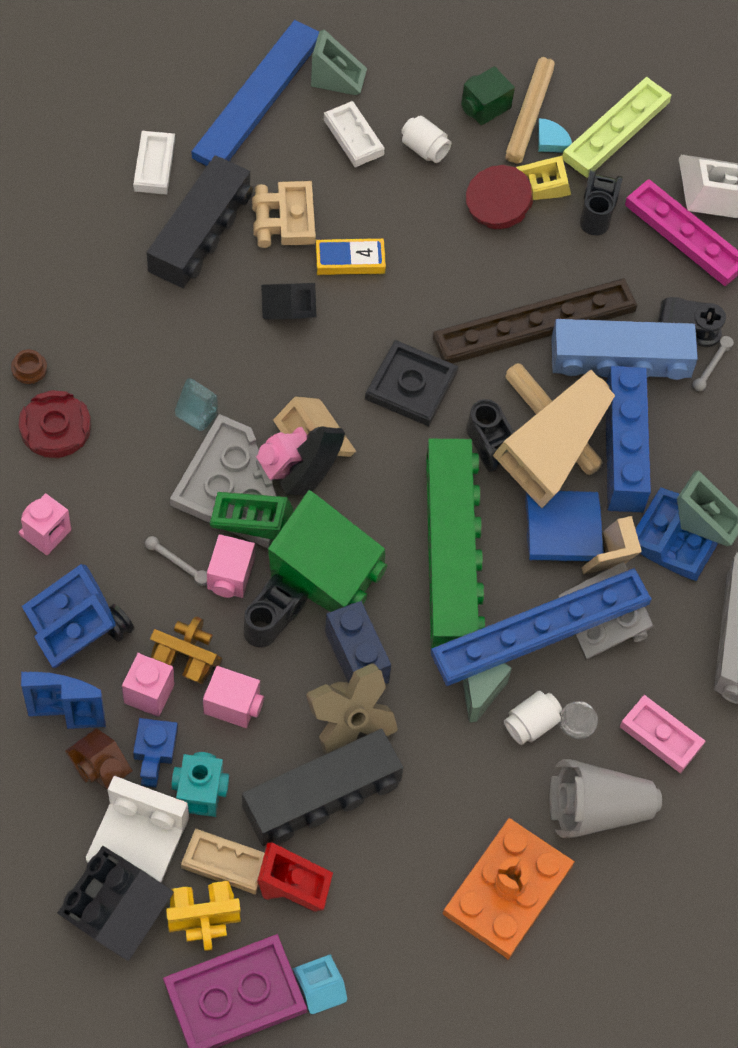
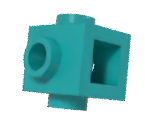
M196 752L193 755L184 754L182 767L174 768L171 790L177 791L176 799L188 803L189 814L216 817L219 796H227L230 774L223 773V759H218L213 754L206 752Z

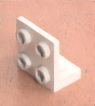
M114 776L108 788L110 804L86 855V861L88 863L103 845L162 883L189 820L188 803Z

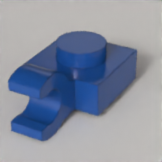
M139 718L133 756L135 760H143L140 778H142L141 786L157 788L160 764H172L178 732L177 722Z

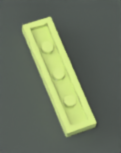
M645 77L563 151V161L588 178L590 169H598L670 103L671 94L648 77Z

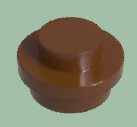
M22 350L11 363L12 374L21 383H36L46 375V360L35 350Z

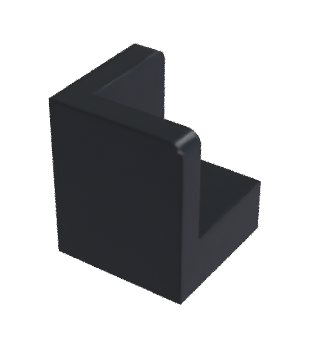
M315 283L261 285L264 319L317 317Z

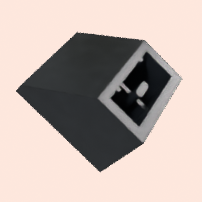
M102 845L98 853L88 862L86 871L75 887L66 895L63 905L57 913L90 937L129 961L174 891Z

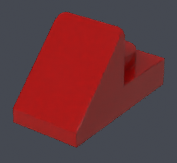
M271 842L267 843L257 882L264 899L285 897L315 912L324 910L333 872Z

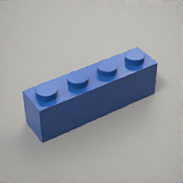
M611 366L606 383L615 397L605 412L608 511L644 513L651 493L647 370L643 367Z

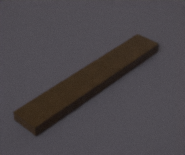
M625 278L433 331V340L441 359L453 364L552 336L556 319L605 321L636 312L638 305Z

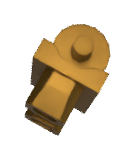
M197 616L192 619L189 625L177 621L174 631L184 635V640L154 629L150 640L155 642L151 658L173 666L178 652L189 656L190 658L182 676L200 684L204 683L212 667L220 666L223 659L217 654L195 646L197 641L209 645L213 637L212 634L202 631L204 621Z

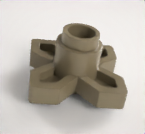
M374 663L354 671L349 683L336 682L330 686L325 684L306 694L311 713L315 718L328 721V724L319 736L324 754L355 741L359 732L368 735L381 728L386 736L397 732L398 728L393 712L388 706L376 703L386 689L382 671Z

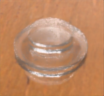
M578 701L566 705L560 715L562 730L568 736L575 739H584L591 736L598 725L596 711L585 702Z

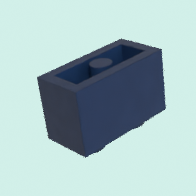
M362 601L326 613L325 633L348 683L354 671L374 663L382 671L385 684H388L391 663Z

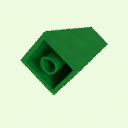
M310 490L268 548L271 577L279 574L283 577L282 582L297 592L304 591L308 594L309 600L330 612L362 601L364 605L368 596L365 591L372 581L378 583L387 569L385 548Z

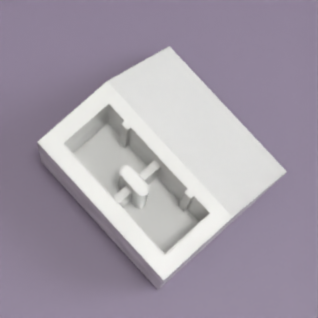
M681 154L679 164L687 211L738 218V163Z

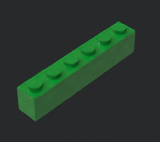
M428 439L426 480L431 649L485 628V617L478 616V605H483L484 585L477 582V571H482L483 556L482 549H476L475 539L481 538V517L474 516V506H479L480 485H473V475H478L479 454L472 453V439Z

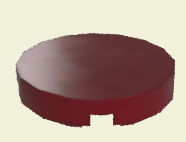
M507 165L491 166L480 171L470 181L466 191L468 210L476 222L487 225V228L496 230L512 227L520 223L526 217V212L532 207V185L526 174L516 167Z
M51 390L37 394L31 399L26 408L25 406L20 412L18 425L23 443L32 452L43 457L61 458L75 453L84 446L90 436L91 418L87 406L82 401L80 402L74 398L73 394L66 391Z

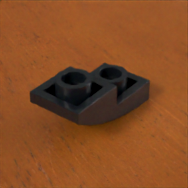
M320 426L308 433L306 436L307 440L297 448L303 461L293 465L290 468V474L280 482L286 494L306 495L309 490L313 491L332 467L341 449L345 437V432L342 428Z

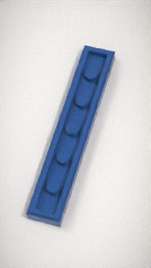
M296 20L291 23L191 151L192 159L207 166L214 155L227 161L233 157L313 53L319 31Z
M633 568L431 649V656L446 686H449L650 605L652 599L637 571Z

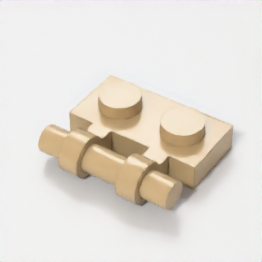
M312 181L278 182V193H268L266 185L261 184L255 187V196L252 197V209L256 212L253 232L257 237L259 247H269L273 234H281V245L315 244ZM272 209H279L280 218H270L269 212Z

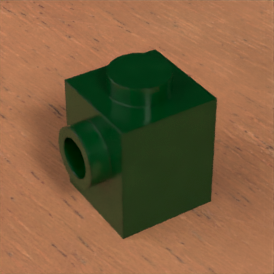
M494 66L480 75L470 77L464 83L461 101L462 108L468 116L473 117L482 126L512 108L515 87Z

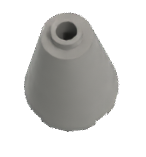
M563 759L559 761L556 767H562L560 774L551 778L549 793L551 820H559L562 830L555 831L562 838H575L651 820L656 815V812L660 811L662 806L661 791L656 788L653 781L576 760Z

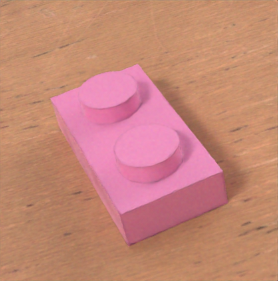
M643 695L620 724L621 729L680 774L705 743L703 738L646 695Z

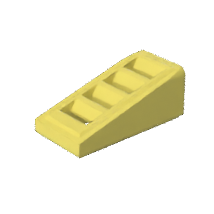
M562 156L516 167L530 179L533 189V200L571 195ZM556 176L557 180L550 181V177ZM543 177L544 183L537 184L536 178Z

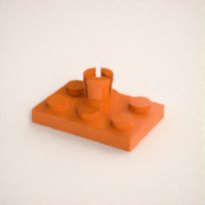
M509 818L447 904L443 915L509 960L569 873L575 861Z

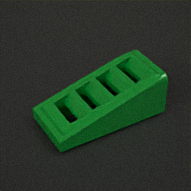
M217 492L210 526L211 528L274 540L293 514V507L288 497ZM229 504L235 505L232 518H226ZM244 507L248 508L246 520L241 519ZM259 510L263 511L261 521H257Z

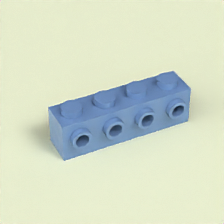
M556 319L551 337L553 373H561L567 376L586 374L589 370H592L596 375L608 377L611 366L646 368L647 378L650 376L668 377L678 380L691 378L698 360L695 324Z

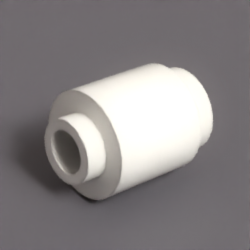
M423 116L410 118L402 128V142L426 161L440 162L451 148L452 143L447 139V134Z
M537 691L509 711V717L504 720V725L518 744L523 745L527 741L532 743L561 722L559 713L562 712V707L551 693L545 695L543 692Z

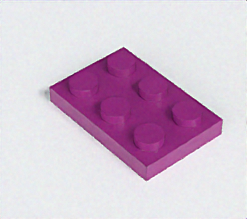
M278 934L163 977L164 985L188 1048H218L307 1013L306 1004Z

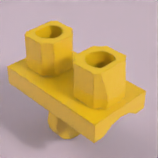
M229 881L215 882L208 885L210 902L195 905L192 887L171 889L174 893L170 898V908L166 909L169 932L185 930L187 942L203 939L204 951L212 950L211 938L227 936L225 924L241 922L239 898L234 899Z

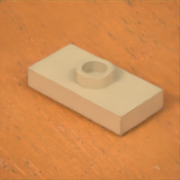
M195 828L182 860L181 869L218 882L229 881L230 886L256 895L259 887L257 880L265 853Z

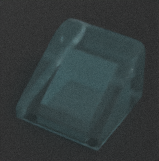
M188 378L185 381L176 405L175 414L197 430L203 431L218 415L217 395L192 378Z

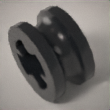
M112 604L109 608L116 626L107 633L114 640L120 642L123 640L125 632L131 633L134 631V625L119 606Z

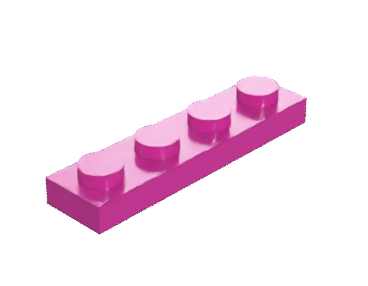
M650 179L645 181L626 198L625 206L722 285H728L738 276V250L690 211H687L685 207Z

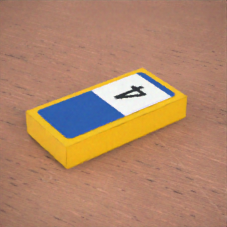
M384 239L316 240L317 275L385 274Z

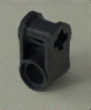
M590 169L580 218V226L586 233L598 236L604 234L609 229L614 206L617 204L622 184V176H617L615 179L598 175L595 170Z
M669 297L662 300L658 322L695 324L696 344L701 347H712L720 341L722 335L721 328L725 324L726 313L719 305L689 301L679 297ZM711 312V318L707 319L708 313ZM706 332H709L708 338H704Z
M482 399L473 404L466 431L470 439H472L483 465L489 472H492L500 465L493 456L494 453L515 431L496 402ZM478 419H486L491 424H482Z
M279 574L273 575L268 580L260 594L245 610L244 637L252 646L263 648L273 643L288 623L298 616L308 599V594L304 591L297 592L282 582L283 577ZM257 621H264L269 625L265 627H257L253 623Z

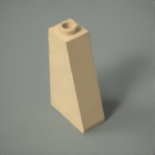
M589 370L508 437L493 456L533 500L543 508L560 490L615 395L602 378L598 377L592 370Z

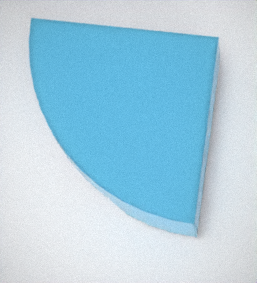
M539 118L538 152L563 153L572 144L568 132L551 120Z

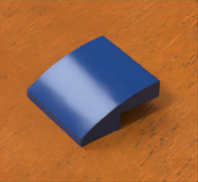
M660 487L636 527V533L642 550L640 554L672 572L697 581L718 543L681 529L677 503L679 493Z
M558 491L543 508L526 492L525 504L528 521L527 544L529 560L590 561L595 556L603 554L602 521L598 492Z
M83 564L77 566L22 605L24 612L38 633L34 637L52 668H57L116 626L110 608L87 565Z
M21 672V687L28 716L65 715L67 729L106 727L100 689L81 680L64 675L45 672Z

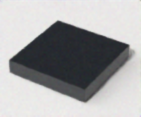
M394 340L365 393V400L429 427L458 372V366Z

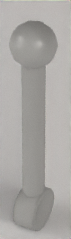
M724 336L720 339L718 351L701 377L693 381V387L696 391H703L706 388V380L724 352L732 349L734 342L731 337Z
M149 536L145 540V546L148 550H156L194 577V581L198 586L207 585L206 571H197L160 545L157 537Z

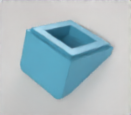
M331 955L293 968L295 978L310 1014H316L347 1001L344 981Z

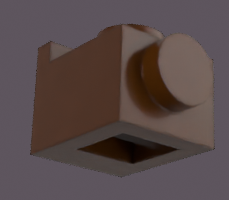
M97 728L65 750L85 783L96 781L108 789L114 776L123 779L132 772L130 765L115 740Z

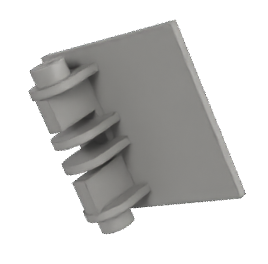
M625 562L559 594V598L628 571ZM642 607L580 632L576 636L586 659H590L632 637L634 642L646 639L648 637L646 631L654 627L646 608Z

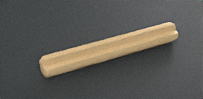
M545 57L538 59L506 150L505 158L509 162L519 164L523 161L554 71L555 62L552 59Z
M517 363L506 371V379L535 414L552 402L550 397L522 364ZM587 443L576 463L587 475H592L601 468L603 461Z

